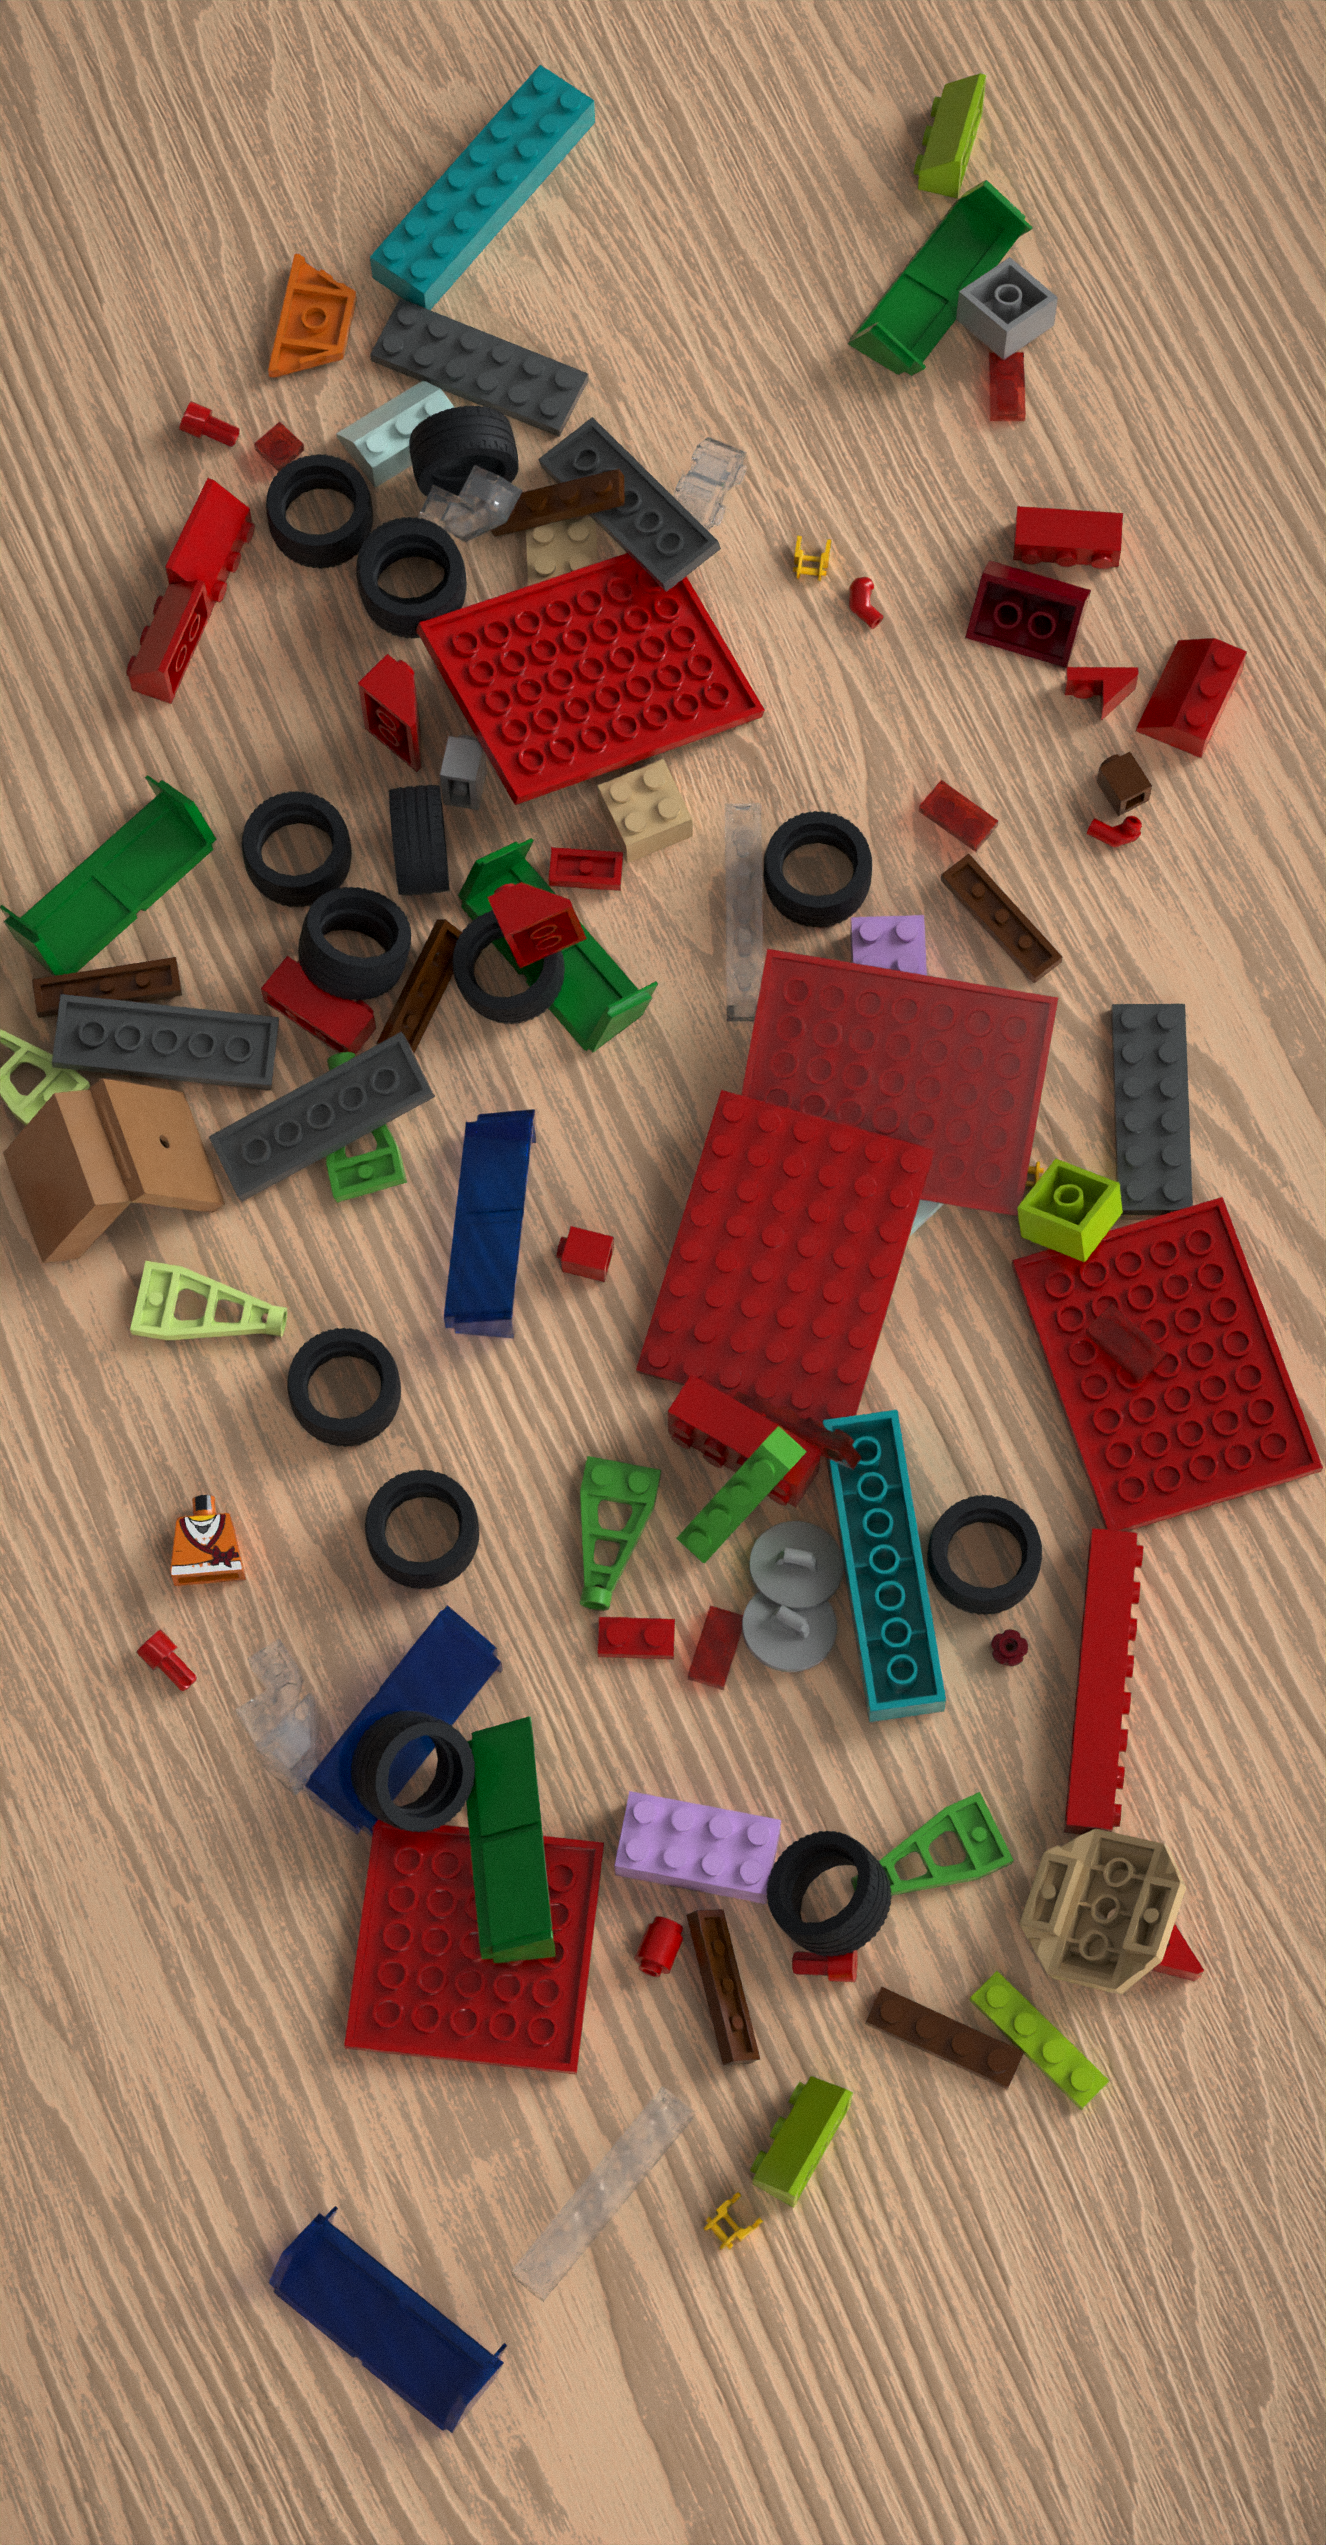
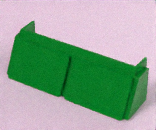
M988 180L966 191L949 209L906 265L903 272L898 275L854 332L848 345L898 375L906 372L913 376L926 368L923 364L924 360L956 320L959 291L996 267L1016 240L1029 232L1033 227L1024 220L1026 217Z
M147 775L145 779L156 797L21 918L3 905L0 906V909L7 918L3 922L15 940L52 976L76 973L137 919L136 914L140 910L146 911L213 851L212 843L217 839L194 801L165 781L161 780L158 783Z
M532 838L520 844L516 841L474 862L458 894V897L462 900L461 908L472 920L493 910L487 897L493 895L497 888L505 884L513 883L516 885L522 882L555 894L525 859L534 841ZM581 924L587 939L561 950L565 967L563 985L558 997L555 998L554 1003L548 1009L583 1050L587 1051L590 1049L593 1053L644 1014L652 1000L651 996L658 983L655 981L639 990ZM505 937L492 942L516 972L521 975L523 974L527 978L526 983L531 987L543 970L544 958L519 968Z
M531 1716L475 1731L471 1733L472 1740L467 1741L472 1750L473 1761L475 1762L474 1784L466 1804L479 1944L482 1959L493 1958L494 1963L556 1956L534 1751V1735Z

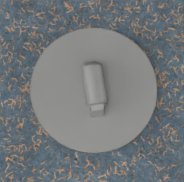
M787 1521L770 1527L757 1539L751 1551L749 1570L755 1588L767 1601L778 1607L784 1605L791 1610L801 1611L818 1607L835 1594L843 1577L844 1563L839 1545L824 1529L808 1522Z
M757 1592L749 1601L744 1611L742 1633L747 1648L759 1662L774 1670L799 1672L816 1666L830 1653L837 1634V1620L834 1610L828 1601L812 1609L794 1611L784 1605L781 1607L775 1606Z

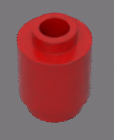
M656 1916L653 1923L647 1925L635 1954L634 1960L640 1964L638 1969L653 1977H660L661 1973L669 1974L684 1939L681 1936L683 1927L671 1919Z

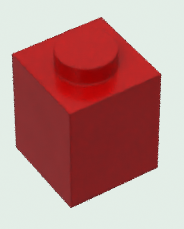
M570 1226L568 1237L560 1238L556 1258L561 1259L562 1272L605 1282L614 1252V1237Z

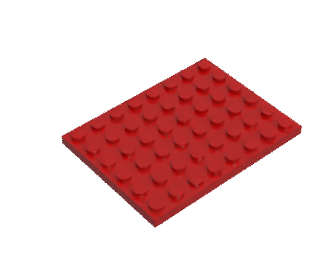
M628 553L420 622L416 629L514 805L762 718L765 711L687 576L666 592Z
M767 949L741 1095L933 1149L934 1156L921 1200L1018 1217L1017 1207L1024 1198L1059 998Z
M721 1090L636 1372L682 1386L685 1385L692 1374L738 1402L823 1426V1420L857 1415L932 1163L934 1150Z
M1223 1197L1110 1230L1085 1262L1052 1249L1012 1260V1268L1106 1530L1127 1532L1322 1472L1323 1465Z

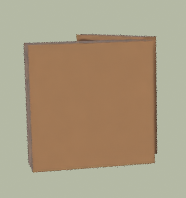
M101 1079L88 1090L54 1093L3 1152L42 1263L80 1259L131 1202L210 1213L225 1205L185 1094L182 1091ZM160 1139L165 1143L166 1148L161 1144Z

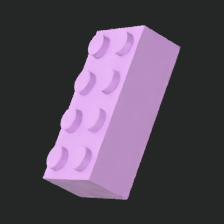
M924 915L851 917V963L927 975Z
M629 1791L614 1865L615 1875L767 1904V1882L769 1881L771 1869L774 1867L781 1831V1820Z

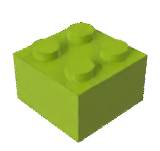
M1055 1158L1017 1207L1021 1237L1085 1262L1123 1213L1119 1182Z

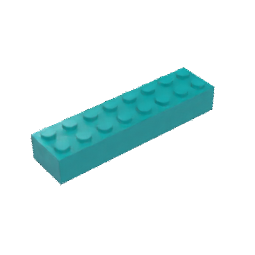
M539 65L370 256L372 278L402 299L431 310L595 124L594 100L542 65Z
M898 1409L823 1420L822 1436L869 1722L944 1712L946 1695Z

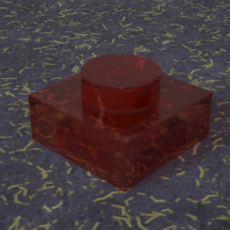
M278 422L254 443L255 451L278 472L304 451V444L281 422Z

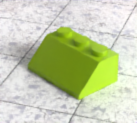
M979 73L944 85L942 96H935L931 110V117L935 118L933 126H926L922 146H926L924 155L918 154L914 167V175L919 176L918 190L958 199L983 114L986 85L985 74Z
M810 2076L806 2085L799 2082L788 2103L794 2105L787 2119L780 2116L769 2137L774 2139L768 2153L761 2150L751 2166L750 2171L755 2174L753 2185L794 2208L849 2110L853 2092Z

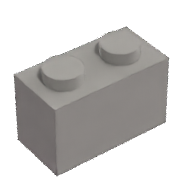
M469 735L448 736L440 772L443 803L450 806L479 810L487 775L485 752L475 737Z

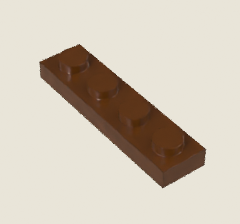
M615 469L490 500L489 530L494 537L624 506V475L620 469Z
M967 854L941 874V881L1033 983H1036L1062 963V955L970 854Z
M446 919L436 920L376 1044H380L402 1032L413 1053H415L453 975L454 948L460 934L463 933Z
M176 957L32 979L38 1018L58 1015L60 994L131 1002H144L182 996Z
M724 1909L696 1910L687 1914L691 1938L723 2066L750 2064L760 2060Z
M881 1987L865 2023L876 2030L1007 2090L1024 2054L1023 2051L884 1987Z

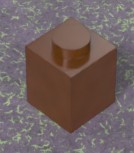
M1131 752L1122 756L1118 754L1110 756L1099 767L1097 784L1118 816L1149 801L1152 785Z

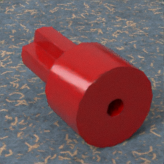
M191 401L183 415L179 430L199 439L205 435L233 447L239 438L240 429L213 417L211 409Z
M160 1629L136 1653L153 1671L159 1667L181 1691H185L195 1683L197 1677L174 1653L178 1647Z
M854 1950L852 1953H846V1955L833 1957L817 1955L812 1952L796 1951L792 1957V1970L796 1975L828 1976L830 1982L855 1983L858 1970L857 1950Z

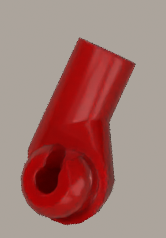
M868 577L856 578L849 587L850 610L871 629H874L881 623L884 617L870 604V595L872 594L871 590L874 589V583Z
M1128 816L1123 823L1111 827L1094 818L1087 830V834L1111 847H1119L1134 842L1140 837L1142 823L1139 818Z

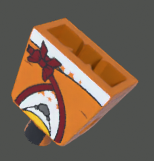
M200 1495L192 1498L193 1516L179 1517L176 1520L170 1570L174 1586L246 1580V1573L230 1514H216L214 1496Z

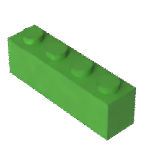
M778 1426L676 1539L705 1564L807 1451Z

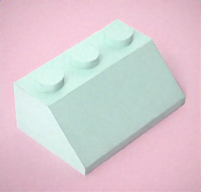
M423 380L339 431L336 435L376 488L412 466L409 438L413 429L424 419H427V417L455 407L440 388Z

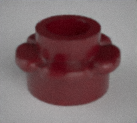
M1012 1629L1005 1630L1003 1634L998 1633L991 1642V1647L993 1648L992 1656L999 1664L1006 1666L1019 1665L1024 1659L1023 1656L1028 1653L1027 1640L1021 1638L1020 1633ZM1012 1645L1013 1650L1008 1651L1006 1646Z

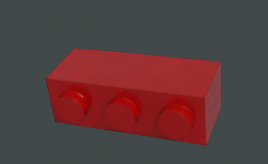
M1017 506L1013 560L1022 561L1029 565L1046 562L1057 563L1063 567H1072L1076 564L1092 565L1097 569L1119 567L1123 513Z
M286 956L261 987L263 1001L337 1053L353 1052L356 1055L377 1029L374 1011L368 1004L362 1000L353 1001L338 998L319 989L305 975L302 966H300V961L296 962L289 956Z

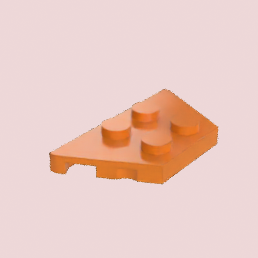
M294 254L269 363V377L273 378L343 360L357 301L356 291L344 283L336 282L324 270H316L307 264L305 258L300 254Z

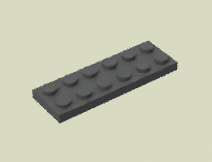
M401 298L370 354L372 362L419 381L424 380L444 391L487 408L496 409L506 416L559 437L589 381V376L586 372Z
M593 417L538 459L541 467L557 483L620 469L624 475L625 505L589 515L666 592L721 549L718 540Z
M60 994L52 1067L271 1090L279 1017Z
M1112 1004L1116 1173L1121 1192L1123 1210L1121 1215H1163L1193 1206L1185 1004Z
M400 1032L209 1136V1139L237 1197L243 1202L429 1101L435 1095L405 1035Z

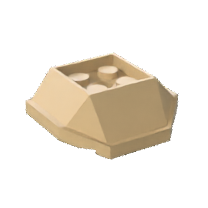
M1094 1829L1074 1838L1061 1847L1058 1845L1044 1851L1019 1925L1030 1940L1046 1973L1053 1979L1122 1995L1162 1962L1186 1886L1172 1853L1165 1844ZM1116 1908L1114 1915L1107 1919L1108 1913Z

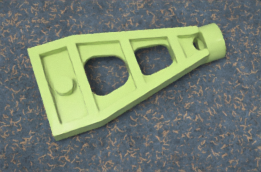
M0 1029V1043L15 1053L0 1068V1097L13 1116L25 1126L54 1093L88 1090L91 1087L89 1081L76 1070L53 1068L52 1054ZM21 1063L32 1064L42 1069L46 1074V1077L27 1096L21 1095L10 1081V1075Z
M145 1261L130 1331L132 1335L162 1340L248 1334H267L282 1337L287 1322V1308L271 1305L182 1266ZM189 1289L203 1295L208 1302L203 1317L196 1320L183 1321L174 1317L180 1291ZM227 1300L242 1305L244 1309L241 1320L236 1323L216 1322L214 1317L218 1301ZM266 1313L268 1314L267 1322L263 1323L262 1316Z

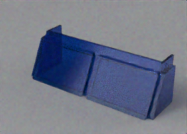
M534 1109L477 1115V1121L466 1122L444 1309L445 1328H454L457 1334L514 1338L516 1329L513 1308L531 1145L536 1143L537 1124Z
M447 1605L444 1610L438 1613L381 1685L377 1694L370 1699L310 1775L308 1782L305 1784L309 1799L354 1833L358 1834L363 1830L372 1837V1827L379 1819L368 1812L357 1799V1795L352 1787L353 1783L350 1773L352 1756H354V1750L361 1736L364 1735V1732L369 1729L371 1724L373 1725L381 1717L392 1714V1712L405 1710L429 1714L452 1726L496 1670L500 1673L503 1671L502 1662L496 1658L498 1656L497 1648ZM424 1735L413 1739L397 1752L390 1766L387 1782L392 1801H394L434 1750L435 1744L429 1736Z
M336 2206L325 2217L319 2213L282 2252L268 2282L274 2287V2293L351 2357L359 2358L362 2361V2366L442 2431L447 2429L453 2433L497 2377L504 2364L500 2358L507 2345L504 2343L494 2355L491 2354L332 2224L338 2210Z

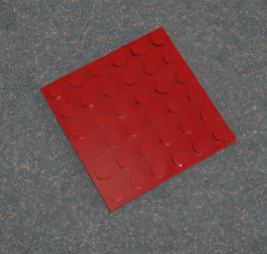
M375 1817L344 2043L345 2049L577 2075L604 1842L543 1836L556 1956L494 1963L493 1958L482 1959L480 1952L469 1828L443 1825L440 1828L428 1830L427 1832H412L395 1828Z

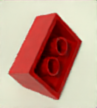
M207 478L165 566L169 584L192 580L204 581L211 612L216 602L220 603L223 600L227 590L226 580L230 572H236L240 564V551L244 542L249 543L255 530L250 508L213 479Z
M201 580L169 584L164 596H158L153 609L154 619L150 626L146 625L140 637L141 648L137 656L133 655L130 658L127 666L126 675L129 677L132 691L172 704L211 616L205 582Z
M1216 638L1178 640L1137 725L1136 732L1202 758L1243 671L1247 651Z
M387 654L358 682L364 726L370 734L414 771L418 772L422 768L419 704L416 695L415 674L403 660L396 661Z
M522 882L516 885L509 883L500 886L494 891L493 895L487 897L519 968L587 939L570 899Z

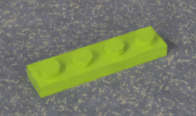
M998 1971L970 1997L969 2001L1019 2050L1023 2051L1024 2055L1081 2111L1109 2083L1110 2080Z

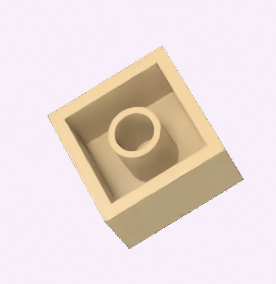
M664 759L597 786L599 806L627 863L693 837V819Z

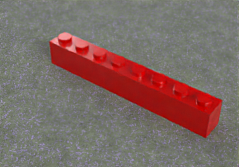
M1092 1528L1089 1539L1064 1833L1082 1835L1094 1829L1112 1832L1113 1827H1120L1122 1804L1115 1803L1116 1789L1123 1790L1125 1767L1118 1766L1119 1752H1126L1128 1729H1121L1122 1714L1129 1715L1131 1692H1124L1125 1677L1132 1678L1134 1668V1655H1127L1128 1642L1135 1641L1137 1632V1618H1131L1132 1604L1138 1605L1140 1596V1582L1134 1581L1135 1568L1142 1567L1144 1549L1143 1545H1137L1138 1533Z

